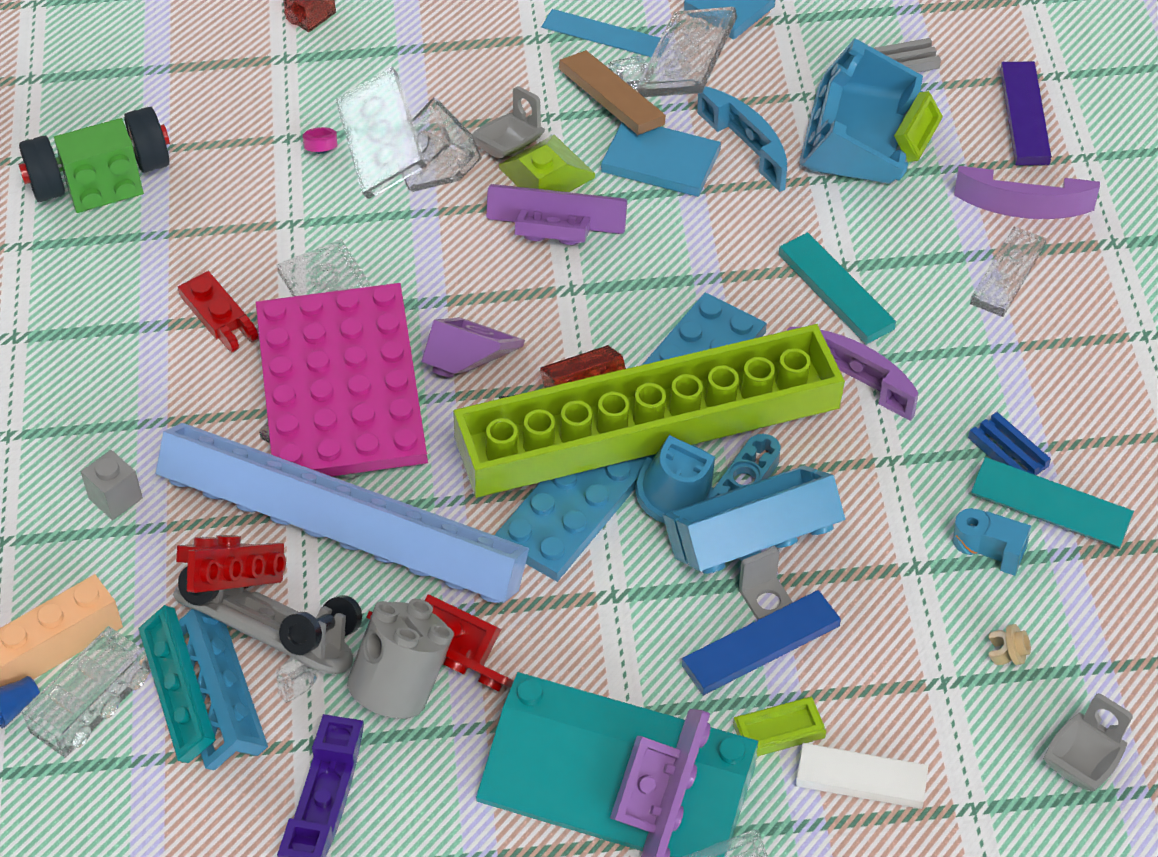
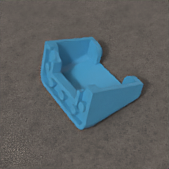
M854 38L827 69L819 83L800 157V165L814 172L887 184L892 183L894 180L899 181L908 168V162H906V154L901 150H896L898 143L894 135L903 121L904 114L910 109L919 92H923L920 90L923 75Z

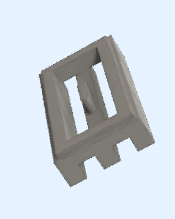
M930 38L874 48L915 72L940 68L941 59L939 55L936 56L937 51L935 47H932Z

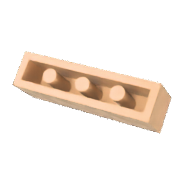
M96 574L0 628V687L19 681L26 676L34 680L123 628L116 602Z

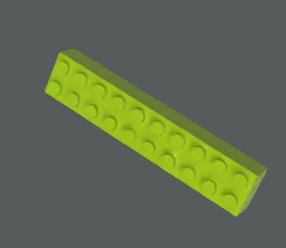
M813 324L453 410L454 438L475 498L653 455L658 452L669 435L687 444L694 445L840 409L845 380L818 324Z

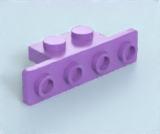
M490 184L488 187L486 217L491 220L515 222V235H522L527 240L541 241L549 238L558 239L562 244L576 245L580 242H585L590 230L618 234L625 232L627 199L497 184Z
M689 709L676 748L642 736L636 737L610 819L649 832L641 857H670L669 840L672 831L678 829L683 818L684 808L681 806L686 789L692 786L696 778L697 765L694 763L699 748L706 744L710 734L709 712Z

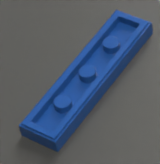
M817 590L683 657L682 667L704 696L840 627L841 618L822 593Z

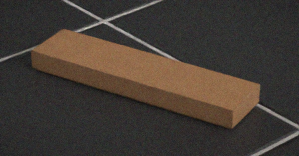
M587 50L559 60V70L637 135L665 125L666 115Z

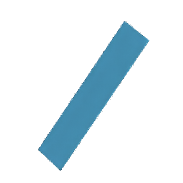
M555 9L550 11L541 28L660 59L670 41Z

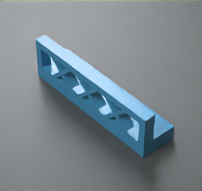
M191 609L179 620L183 636L188 632L190 637L187 649L193 668L196 661L200 667L197 681L203 700L205 702L206 694H209L211 700L208 716L214 735L216 736L217 728H220L225 742L216 751L212 743L201 752L205 769L216 770L236 751L258 756L268 748V744L227 625L202 612Z

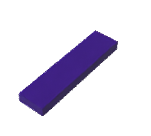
M1035 61L1001 62L1000 73L1015 165H1050L1052 156Z

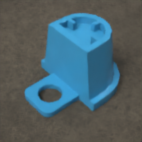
M669 435L654 458H646L637 478L635 486L637 501L645 513L658 522L665 523L662 514L708 499L714 489L712 487L715 456Z

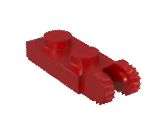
M209 270L178 286L179 295L213 337L216 340L219 339L230 352L239 349L238 340L232 332L236 329H239L251 342L259 338L258 331L252 321H250L249 317Z

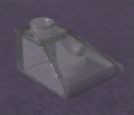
M434 97L390 142L406 186L412 192L460 181L482 159L473 135Z

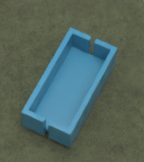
M805 465L662 514L675 559L688 564L698 571H702L704 574L720 571L726 567V562L737 558L743 561L746 558L761 553L762 549L774 545L777 548L791 546L798 542L797 537L808 533L820 535L830 532L834 529L833 524L846 520L834 475Z

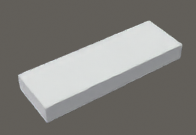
M803 743L796 786L922 809L929 765Z

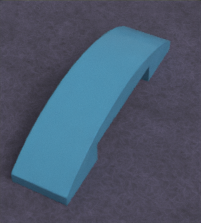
M707 86L698 88L697 113L717 132L729 127L760 157L759 173L779 192L785 190L787 158L783 145L772 127L755 110L737 98Z

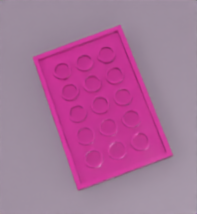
M401 283L256 301L271 455L331 477L428 463Z

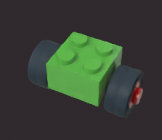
M144 107L125 113V125L122 118L53 136L59 156L56 158L49 138L46 135L20 142L19 149L23 163L18 165L24 184L30 183L37 202L65 195V188L60 174L63 171L76 213L143 195L137 164L142 173L169 165V154L166 146L170 144L169 136L165 125H160L152 107Z

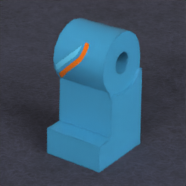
M973 508L964 509L956 516L952 541L958 551L968 555L981 554L1002 562L1000 571L1016 576L1028 546L1031 525L988 511L985 512Z

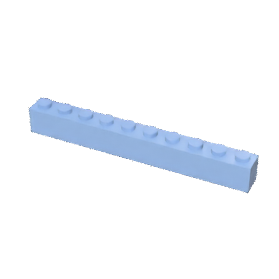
M180 423L163 431L155 474L168 478L169 482L175 486L192 487L202 491V494L208 498L224 499L233 502L240 510L260 512L270 516V519L275 523L283 525L292 524L303 528L304 532L310 536L333 539L338 541L339 545L345 549L368 552L373 554L374 558L378 561L406 566L413 574L433 576L443 580L451 588L468 589L479 593L482 599L489 602L505 603L519 591L529 552L528 547L185 423Z

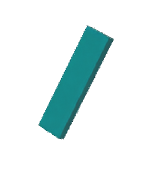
M808 232L779 246V256L866 345L895 330L896 320Z
M987 457L983 460L971 491L972 495L1118 549L1121 548L1134 511Z
M164 605L138 629L177 759L181 762L190 763L210 746L216 738L176 610L173 607Z

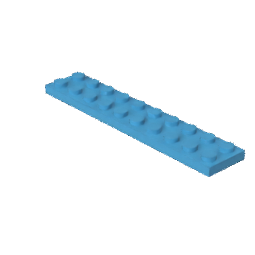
M705 292L642 365L762 337L766 333L767 323ZM656 454L540 482L497 531L495 536L528 547L529 552L526 564L558 582L635 490L639 472L646 458L653 459Z

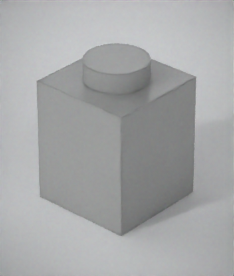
M109 450L80 471L89 500L112 521L143 499L136 471L113 450Z

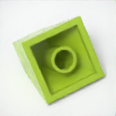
M556 135L546 138L499 164V169L517 187L571 192L595 178V173Z

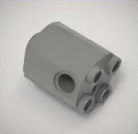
M412 599L409 603L385 601L376 603L347 683L352 697L366 709L378 715L397 719H408L418 716L425 709L454 636L452 629L432 613L433 607L428 602L421 599Z

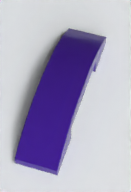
M323 714L312 746L313 760L294 818H289L277 857H326L340 824L353 780L363 734V720Z

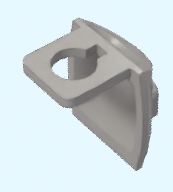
M520 86L513 88L512 113L496 118L470 134V137L479 147L494 157L515 156L524 151V147L540 138L545 132V128L541 127L540 98ZM522 98L526 99L532 108V114L528 118H526V112L521 104Z
M1098 693L1092 699L1085 715L1079 712L1058 731L1043 759L1054 771L1071 783L1094 792L1111 776L1118 766L1128 744L1122 738L1133 716L1125 708ZM1105 709L1110 711L1117 718L1118 725H1110L1108 729L1101 725L1102 719L1099 716L1098 710Z

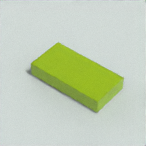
M929 91L919 92L894 135L901 150L906 154L908 162L919 161L943 118Z
M812 696L740 715L733 719V726L737 735L758 741L757 757L826 737V728Z

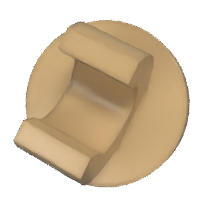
M1011 624L1006 627V632L997 630L989 634V639L994 646L1003 645L1001 649L989 652V657L995 665H1004L1011 660L1015 665L1025 663L1026 655L1031 653L1030 640L1025 630L1020 631L1016 624Z

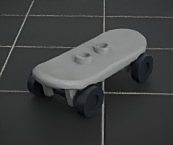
M188 566L181 571L178 578V586L175 587L173 594L178 603L202 612L251 636L314 670L328 674H340L346 672L352 666L353 654L344 639L345 636L357 631L362 623V610L357 601L352 597L339 595L329 599L321 607L315 618L310 613L298 612L259 592L251 593L244 591V589L249 587L199 593L188 592Z

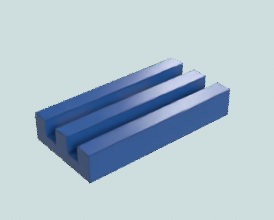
M998 412L991 415V420L985 419L982 421L979 428L973 427L969 431L968 438L995 461L1026 471L1012 459L1015 458L1028 469L1026 472L1038 475L1050 465L1051 458ZM988 434L991 438H993V439H994L999 445H1001L1003 448H1002V449L999 448V447H998L993 441H991L986 435Z

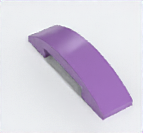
M958 166L954 195L971 205L997 214L1028 219H1061L1094 211L1100 182L1064 178L1063 187L993 180L994 170Z
M789 327L787 331L800 327ZM820 330L841 372L880 391L879 405L910 421L914 418L919 393L913 383L896 365L862 343L836 333Z

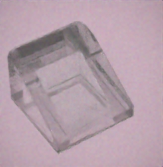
M640 56L619 59L608 63L609 69L635 90L651 86L649 64Z

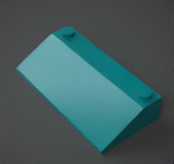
M517 672L501 712L476 796V802L643 851L649 832L610 819L636 737L642 736L676 748L685 720ZM710 727L708 740L702 748H699L694 763L697 765L696 778L692 786L686 789L681 806L684 808L682 821L678 829L672 831L669 840L670 857H726L756 767L757 740Z

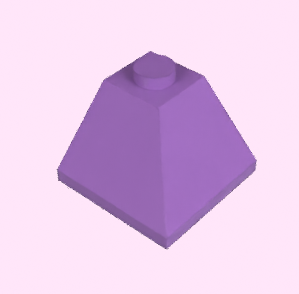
M460 317L434 319L421 362L433 366L432 372L452 378L454 374L468 372L522 348L525 340Z

